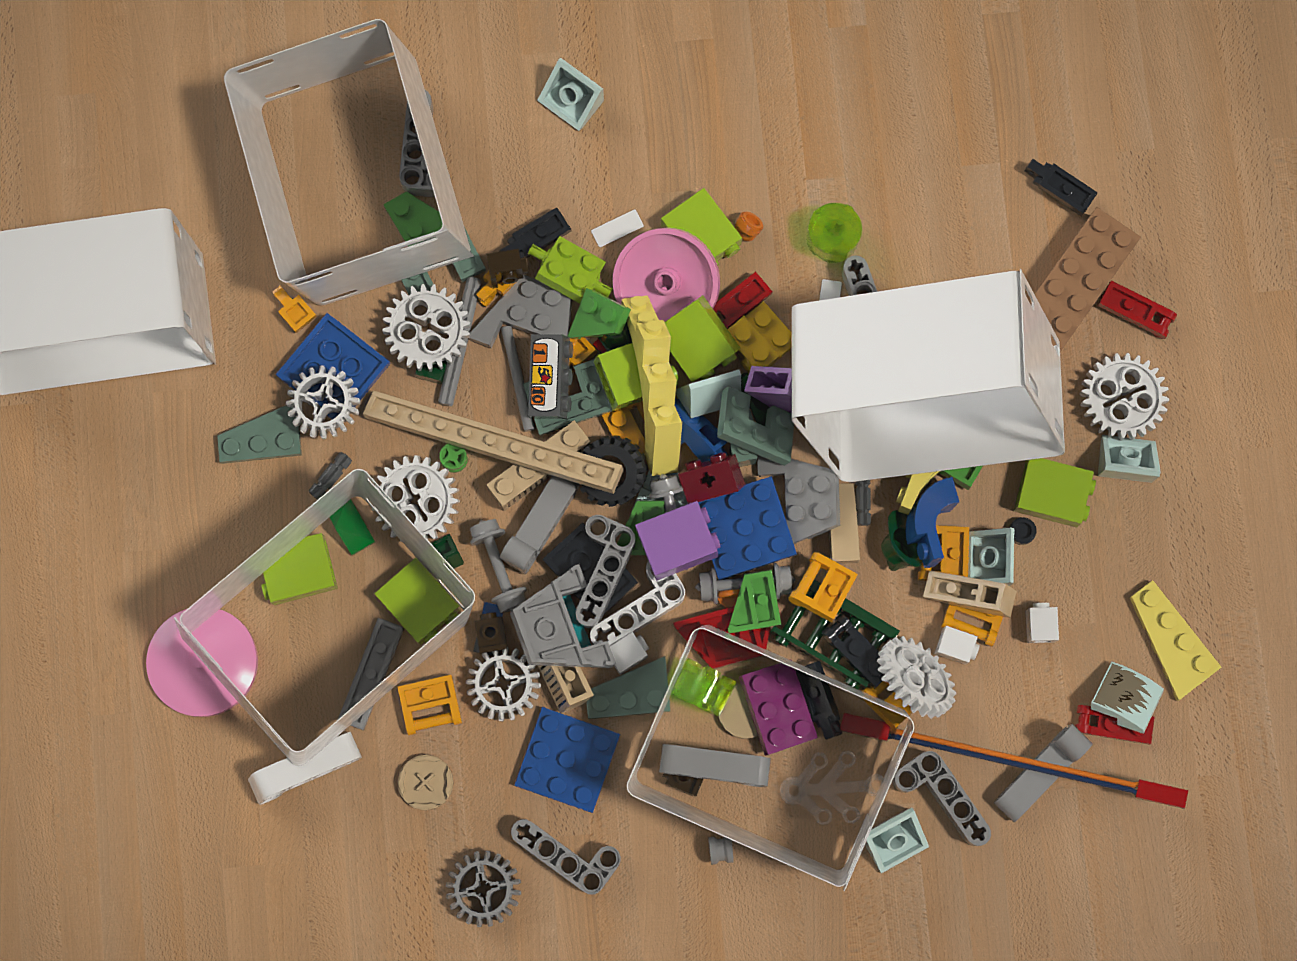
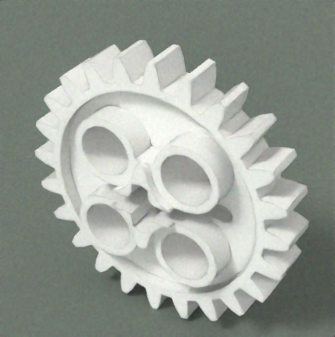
M422 284L421 291L419 292L411 286L410 295L401 291L403 300L392 299L395 309L390 307L386 309L391 317L383 318V322L389 325V327L383 328V334L391 336L385 339L386 345L394 344L390 349L391 355L399 352L397 360L400 363L406 358L407 368L417 363L418 371H421L423 365H427L429 372H432L433 364H437L440 370H442V361L446 360L452 365V355L461 357L458 347L467 348V343L462 338H470V333L463 330L471 327L469 321H463V319L468 317V311H460L464 306L462 301L454 303L456 299L455 293L446 297L447 290L445 287L438 293L435 284H433L430 291H426L425 285ZM418 305H423L428 310L424 315L418 316L413 313L414 308ZM443 316L452 319V323L447 327H442L437 323ZM405 318H412L417 323L406 321ZM430 323L432 330L428 329L426 332H423L422 326H427ZM406 329H413L416 335L414 338L407 340L401 336L402 332ZM437 333L447 334V335L449 336V338H448V339L442 338V337H441L439 334H437ZM431 340H437L441 345L439 349L430 351L426 348V344Z
M1116 353L1112 361L1106 356L1102 360L1103 365L1096 362L1093 366L1095 371L1089 370L1086 374L1089 379H1084L1082 385L1088 389L1080 392V396L1087 398L1082 401L1080 406L1089 408L1084 416H1093L1094 418L1090 425L1093 426L1099 423L1101 425L1099 433H1102L1105 429L1109 430L1108 438L1118 433L1120 441L1125 438L1126 434H1128L1130 440H1134L1136 432L1141 437L1147 434L1146 429L1152 432L1156 428L1154 423L1159 424L1163 420L1159 414H1165L1168 410L1162 404H1166L1169 398L1162 396V394L1166 393L1169 389L1168 387L1160 386V383L1165 378H1156L1155 374L1159 369H1148L1150 365L1149 360L1143 365L1140 364L1139 355L1134 361H1131L1129 353H1126L1123 360ZM1125 375H1132L1136 380V384L1131 385L1127 383ZM1101 385L1110 387L1112 395L1103 394L1100 388ZM1141 386L1146 388V390L1134 393L1128 400L1123 398L1109 407L1103 406L1104 403L1116 400L1120 394L1127 395ZM1137 398L1146 400L1148 408L1139 407ZM1113 409L1121 410L1124 414V419L1115 418Z
M415 455L413 463H411L409 457L405 456L403 457V465L394 460L393 465L395 469L392 470L389 467H384L387 476H377L382 482L380 487L404 514L410 510L415 513L416 520L414 525L427 540L428 535L433 539H437L438 534L436 530L446 533L447 530L444 523H454L449 517L450 513L458 514V511L452 508L453 504L460 503L459 499L453 498V494L457 493L459 489L451 488L450 486L454 483L455 478L446 479L449 470L445 468L439 471L441 463L437 461L430 466L431 458L426 457L423 463H421L420 456ZM419 474H424L427 478V484L422 489H419L415 484V479ZM404 478L408 479L413 494L420 495L421 498L418 500V504L428 518L426 522L423 520L418 505L411 504L410 501L414 498L408 487L404 484ZM399 486L403 490V497L400 501L396 502L392 498V491ZM432 498H437L440 503V507L435 513L430 512L428 509V502ZM380 516L375 519L378 522L383 521ZM386 523L382 527L383 531L390 529ZM391 531L390 537L395 538L397 535Z
M904 636L900 639L895 637L882 647V650L878 653L880 658L877 659V662L881 665L878 671L885 674L881 678L882 681L889 683L887 690L896 693L894 695L895 699L901 698L903 700V707L909 705L912 713L918 710L921 717L927 714L930 719L934 716L939 718L952 707V704L956 701L953 698L956 692L952 689L955 683L948 680L952 675L944 671L946 665L939 664V656L933 657L930 648L924 650L921 642L915 645L912 638L907 641Z

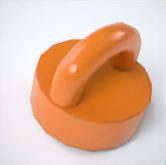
M742 212L736 220L735 229L744 241L750 242L762 231L763 223L755 214Z
M740 589L717 591L719 604L724 608L735 606Z

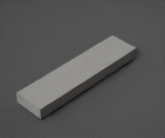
M381 618L377 619L338 719L385 679L404 627ZM374 705L350 726L364 731Z

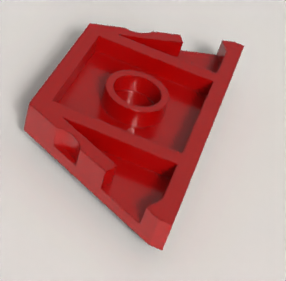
M735 606L673 622V625L687 643L692 632L703 625H710L729 633L728 628ZM771 626L729 634L767 649ZM699 629L692 644L695 652L712 670L765 656L705 629Z

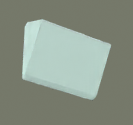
M560 58L537 101L580 131L603 103L604 92L602 87Z
M740 370L688 384L676 389V395L691 418L718 411L721 406L723 389L730 386L741 391Z
M1102 435L1098 467L1099 477L1152 483L1160 477L1161 471L1156 441L1130 440V438H1124L1120 441L1117 436L1108 438V435Z
M1014 528L969 531L968 577L1005 583L1008 586L1013 584Z
M908 808L872 828L865 843L880 873L887 871L929 847L913 808Z

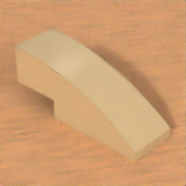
M853 483L839 484L840 526L828 531L830 559L838 564L858 563L860 561L854 486Z

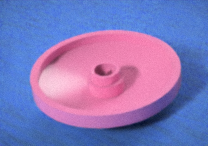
M657 228L638 235L624 247L614 267L613 290L616 301L620 304L624 298L648 295L658 319L665 322L702 295L710 306L714 308L720 291V274L711 251L696 236L676 228Z
M219 609L191 634L220 665L225 675L240 692L246 696L257 674V648L246 626L233 615ZM185 610L180 611L168 618L158 628L150 642L146 660L150 684L161 701L179 713L194 717H210L224 713L236 706L238 702L181 638L174 619L176 618L180 622V616Z

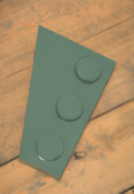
M287 405L218 435L219 462L226 464L302 456L300 426L295 427L292 422L296 417H289L287 413L293 408L287 407Z
M665 656L591 688L594 696L587 701L588 719L657 713L668 689ZM668 700L664 712H670V700Z

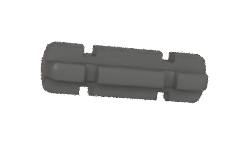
M340 452L335 457V462L333 464L330 463L317 479L319 482L317 484L314 483L309 489V493L317 500L326 493L327 488L330 490L343 474L342 470L347 469L351 464V458L345 453Z
M870 480L855 482V485H857L855 489L856 511H858V526H868L871 523V513H869L871 510V488H868V485L871 484Z

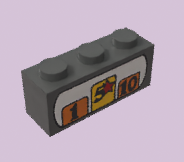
M531 334L529 417L537 419H567V414L571 411L572 405L571 397L568 396V385L572 383V370L569 369V358L573 356V343L570 341V337L563 334Z

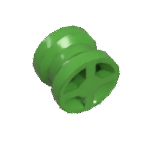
M446 444L442 447L439 456L442 466L451 473L462 471L468 463L465 449L451 444Z

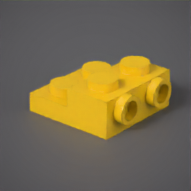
M764 301L747 316H743L727 329L740 346L736 353L741 357V364L748 373H750L751 366L771 367L792 349V332Z

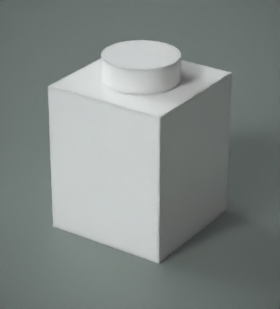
M1033 603V608L1026 610L1027 643H1055L1059 640L1057 607H1050L1049 603Z
M945 626L942 628L934 654L966 665L970 662V659L975 660L979 645L976 644L978 636Z
M633 632L610 646L616 662L614 667L620 675L648 658L645 652L649 649L648 645L641 635L636 637Z

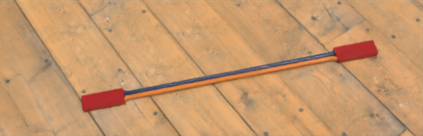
M848 713L843 714L840 727L842 732L886 742L888 739L900 741L904 732L901 729L893 730L886 722ZM914 732L909 741L912 744L1134 794L1137 799L1185 809L1189 790L1141 779L1138 782H1131Z

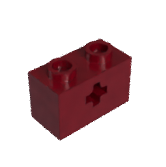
M725 452L711 456L710 461L702 463L700 459L690 461L684 464L685 468L678 473L688 504L738 492L745 485L736 454L726 456ZM707 473H708L709 476H713V475H714L715 479H713L712 477H709V478H708V477H707Z

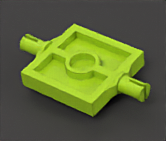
M561 236L558 237L554 246L548 251L533 244L528 254L542 261L535 279L579 304L582 301L586 288L592 289L606 297L610 295L613 289L599 281L600 272L606 261Z

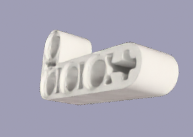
M648 561L646 575L654 589L595 625L590 632L592 645L603 642L602 640L598 642L595 640L598 638L597 632L601 630L603 633H607L611 630L609 624L612 622L614 623L615 630L620 635L615 637L614 632L607 636L609 646H612L628 634L637 632L679 606L684 600L685 588L677 574L656 581L655 576L651 574V566ZM670 587H676L681 595L677 600H669L665 596V591ZM647 601H652L657 605V611L652 615L645 614L641 609L642 605ZM628 615L632 617L634 624L631 628L623 629L619 626L618 621L622 616Z
M351 732L336 737L302 766L294 765L286 758L254 772L248 778V781L258 804L261 805L278 798L290 789L361 759L362 756Z

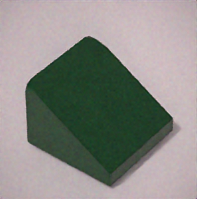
M442 361V370H440L437 364H433L432 372H429L427 365H423L421 371L416 369V378L442 385L447 361Z
M450 534L431 543L453 569L464 564Z

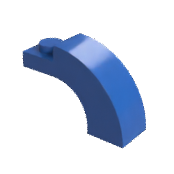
M953 477L940 480L930 486L914 503L907 517L905 530L907 544L918 543L917 553L923 561L924 568L935 567L944 558L936 530V519L939 514L950 512L959 503Z

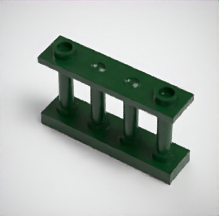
M814 579L806 595L813 599L821 583ZM846 598L836 614L839 615L841 612L848 616L850 622L857 630L865 626L873 631V638L870 643L877 650H879L882 643H886L887 640H893L900 632L897 628ZM795 606L782 630L776 626L772 628L770 633L774 635L773 640L786 648L788 645H791L814 660L820 661L827 668L846 678L844 683L855 689L860 687L862 689L867 688L869 682L864 680L855 669L851 672L838 664L842 656L835 649L829 658L815 650L822 638L821 632L831 622L821 617L804 644L791 636L806 611L804 607ZM844 632L840 640L844 642L849 636Z

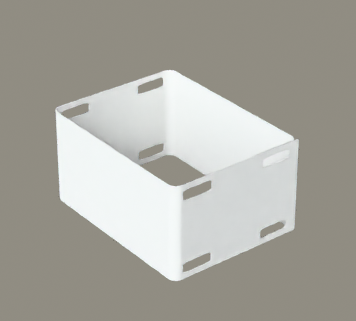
M374 19L233 67L225 73L224 82L277 276L282 282L315 304L323 306L474 256L470 252V245L417 61L383 20ZM373 24H376V25H377V26L374 27V28H371V29H368V30L359 32V33H357V34H354V35H351V36H348V37H344V38H341V37H340L341 35H343V34H345V33H348V32H351V31H354V30H357V29H360V28H363V27H366V26H369V25H373ZM394 52V55L388 58L369 64L364 63L371 59ZM396 59L442 219V228L439 231L385 248L383 251L306 275L262 116V107L269 101ZM266 60H274L271 63L262 65L260 67L245 72H237L240 69L246 68L248 66ZM295 85H300V87L272 97H265L268 94ZM327 272H333L331 274L308 281V278L321 275ZM357 290L356 292H353V293H350V294H347V295H344V296H341V297H338V298H335V299H332V300H329V301L322 302V300H325V299H328V298H331V297H334V296H337V295H340V294H343V293H346V292H349V291Z
M160 208L0 231V395L208 366L213 363L216 365L203 253L172 210ZM173 221L179 228L180 238L174 231Z
M1021 269L1020 272L1009 271L796 304L792 307V422L837 477L844 482H857L1060 456L1065 453L1060 341ZM1025 289L1031 299L1032 306L1026 297ZM1051 335L1057 344L1055 346L1052 345ZM803 416L805 418V428L796 417ZM829 449L839 460V469L830 460Z
M355 469L185 610L180 616V622L176 618L174 619L181 638L289 761L294 765L302 766L464 627L475 601V594L365 470ZM362 497L464 611L305 749L294 751L225 675L220 665L191 633L351 498Z
M703 625L695 629L688 640L629 777L627 790L633 797L837 887L843 886V891H845L913 734L914 723L908 713L897 706L713 626ZM699 629L710 631L908 718L905 730L871 809L866 814L842 869L836 870L647 787L638 781L637 772Z

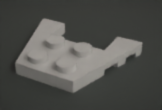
M523 275L524 278L519 279L470 332L469 340L492 349L503 324L530 334H563L568 337L573 300L542 282Z
M760 455L757 456L758 476L785 475L786 522L794 544L807 538L811 539L840 526L839 478L832 469L791 459L790 463L783 466Z
M579 564L572 567L565 574L555 579L551 584L511 611L510 615L528 665L611 668L616 664L608 641L581 648L563 600V596L583 591L587 587Z

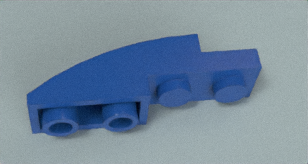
M675 398V407L682 421L680 445L686 443L701 462L710 461L711 456L725 452L726 456H728V453L723 449L727 441L717 437L718 429L703 415L691 418L681 401Z

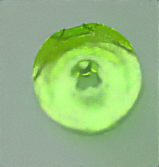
M842 203L825 204L815 210L810 218L806 234L807 245L814 255L825 262H842L849 258L858 247L862 235V223L852 206ZM833 229L835 232H839L838 236H834L830 230Z
M687 658L671 694L720 717L737 682L724 675L719 678L721 673L711 667L706 666L700 669L702 666L700 663Z

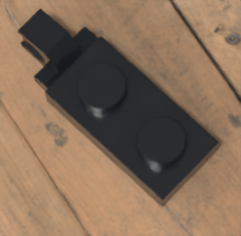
M1032 159L1024 170L1035 179L1033 183L1039 189L1081 217L1098 194L1097 191L1054 163L1051 165L1046 162L1045 165H1042L1035 159Z
M554 208L514 232L512 237L507 240L509 245L499 250V252L519 249L520 258L526 257L527 259L532 256L528 252L533 244L543 249L557 241L559 236L563 237L570 233L571 228L559 209Z
M820 661L805 666L825 675ZM795 670L812 722H815L818 728L821 727L825 740L842 735L839 711L829 684L802 671Z

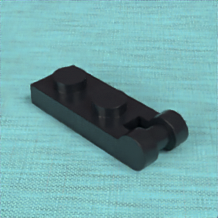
M839 614L835 618V623L830 628L826 627L821 634L875 689L882 682L881 678L885 675L878 671V668L881 666L877 662V659L880 658L878 655L879 651L852 625L846 616ZM842 631L849 636L844 642L838 638Z

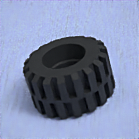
M614 435L613 437L605 436L597 439L584 449L583 454L600 459L606 455L615 456L623 462L626 468V479L616 487L614 494L581 484V492H586L589 495L587 498L590 501L596 500L598 505L608 504L609 507H613L617 504L622 505L641 490L643 483L646 482L647 476L645 473L648 467L644 463L645 455L639 452L638 449L640 447L637 444L633 445L630 443V439H622L620 436Z

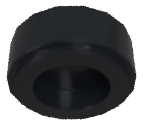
M1026 517L1015 519L1009 527L1014 528V543L1018 545L1029 544L1037 533L1034 522Z

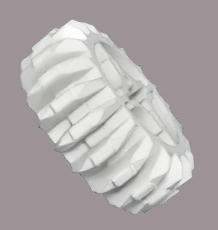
M320 366L318 374H316L314 368H309L311 376L306 377L304 373H300L299 376L303 381L299 383L293 380L292 385L297 390H288L287 392L290 397L294 398L286 401L287 407L293 408L287 412L288 416L296 417L292 423L295 427L302 425L300 431L303 434L310 430V436L315 438L320 431L321 438L326 439L327 431H330L335 438L337 437L335 429L340 427L341 431L346 432L347 428L344 423L354 424L355 421L349 415L359 414V410L352 407L360 404V399L353 397L359 391L357 388H350L354 382L351 378L345 380V372L341 371L336 376L335 367H331L328 374H326L324 366ZM325 383L322 384L317 392H307L312 386ZM333 384L343 390L344 404L332 398ZM324 397H326L329 403L323 404L321 408L317 402L318 400L323 401ZM302 401L314 407L313 421L304 416ZM340 412L333 420L321 423L329 413Z
M508 647L503 650V655H499L498 651H493L494 657L489 658L487 653H482L486 661L482 664L478 659H475L474 663L479 667L478 671L474 669H469L468 671L469 674L475 676V679L466 680L467 685L475 686L474 689L467 691L468 696L477 695L471 701V704L473 706L479 703L483 704L478 710L480 714H483L487 708L490 709L488 713L489 719H493L495 712H498V719L501 722L504 721V713L509 714L511 721L515 720L513 713L515 710H518L519 714L524 716L525 712L521 707L525 704L529 709H532L533 704L528 701L529 697L533 699H538L539 697L538 694L531 692L532 688H541L540 683L532 682V679L540 677L539 672L530 673V670L534 669L536 665H525L524 663L527 661L525 654L518 659L519 650L516 648L511 656L508 655ZM502 662H510L517 665L523 670L524 674L519 676L506 674ZM494 665L495 678L485 685H481L484 673L490 666ZM500 671L506 681H511V685L508 686L509 689L506 690L507 698L501 687H495L496 683L499 682L498 679L501 678ZM526 682L524 694L513 704L512 690ZM488 692L500 693L505 706L491 704L484 698L483 694Z

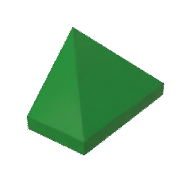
M351 499L329 517L352 556L375 543L373 536Z

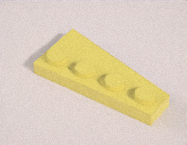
M1153 580L1130 597L1143 629L1146 630L1154 653L1157 654L1163 667L1164 675L1169 680L1174 691L1173 694L1176 701L1182 699L1222 668Z

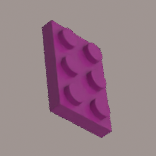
M778 663L739 676L765 756L818 738L795 668Z

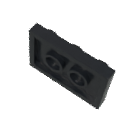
M582 522L542 560L558 577L579 564L588 585L605 546L592 541L588 537L585 524ZM609 558L605 561L604 568L609 572H614L619 568L620 563L615 558ZM626 568L622 573L605 613L638 584V581ZM597 583L593 587V594L597 597H603L608 591L607 585ZM585 590L573 594L581 600ZM590 597L587 599L592 604L589 611L593 614L595 604L598 607H601L602 604L594 602Z

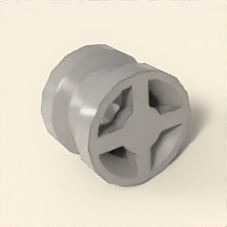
M708 837L711 865L717 864L719 861L734 863L732 840L723 837V839Z

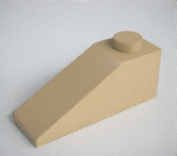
M929 571L923 597L982 613L1010 618L1017 591L1005 583Z

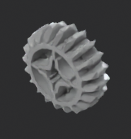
M479 851L474 852L475 861L473 862L468 855H465L463 858L467 864L466 866L459 862L455 863L456 868L460 870L459 874L452 871L449 872V876L456 879L455 883H446V887L454 888V893L446 894V898L452 899L455 897L457 901L452 903L450 908L455 909L460 906L461 910L456 916L461 918L467 913V924H471L474 917L477 918V927H482L483 919L485 918L487 919L488 926H493L492 917L496 916L499 923H502L504 921L500 914L502 911L508 916H511L513 913L507 907L508 904L518 906L519 904L516 900L511 899L512 895H521L520 890H513V885L520 884L521 880L511 879V876L517 873V869L514 868L508 872L506 868L511 862L506 860L502 865L499 864L501 854H496L494 860H490V851L485 852L484 859H481ZM483 865L496 868L505 880L490 881L486 876ZM475 867V884L461 889L464 876ZM482 880L486 881V885H498V887L487 891L486 901L485 897H481L482 893H470V890L481 886L480 882ZM507 888L504 901L497 909L492 911V894L495 891ZM463 897H478L483 906L484 913L474 911L468 907Z

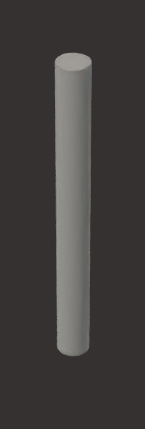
M505 326L501 328L524 432H528L535 428L532 417L528 416L529 402L523 386L524 380L512 327Z

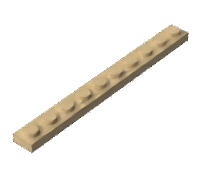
M374 390L363 412L364 417L372 421L614 494L624 470L620 464Z

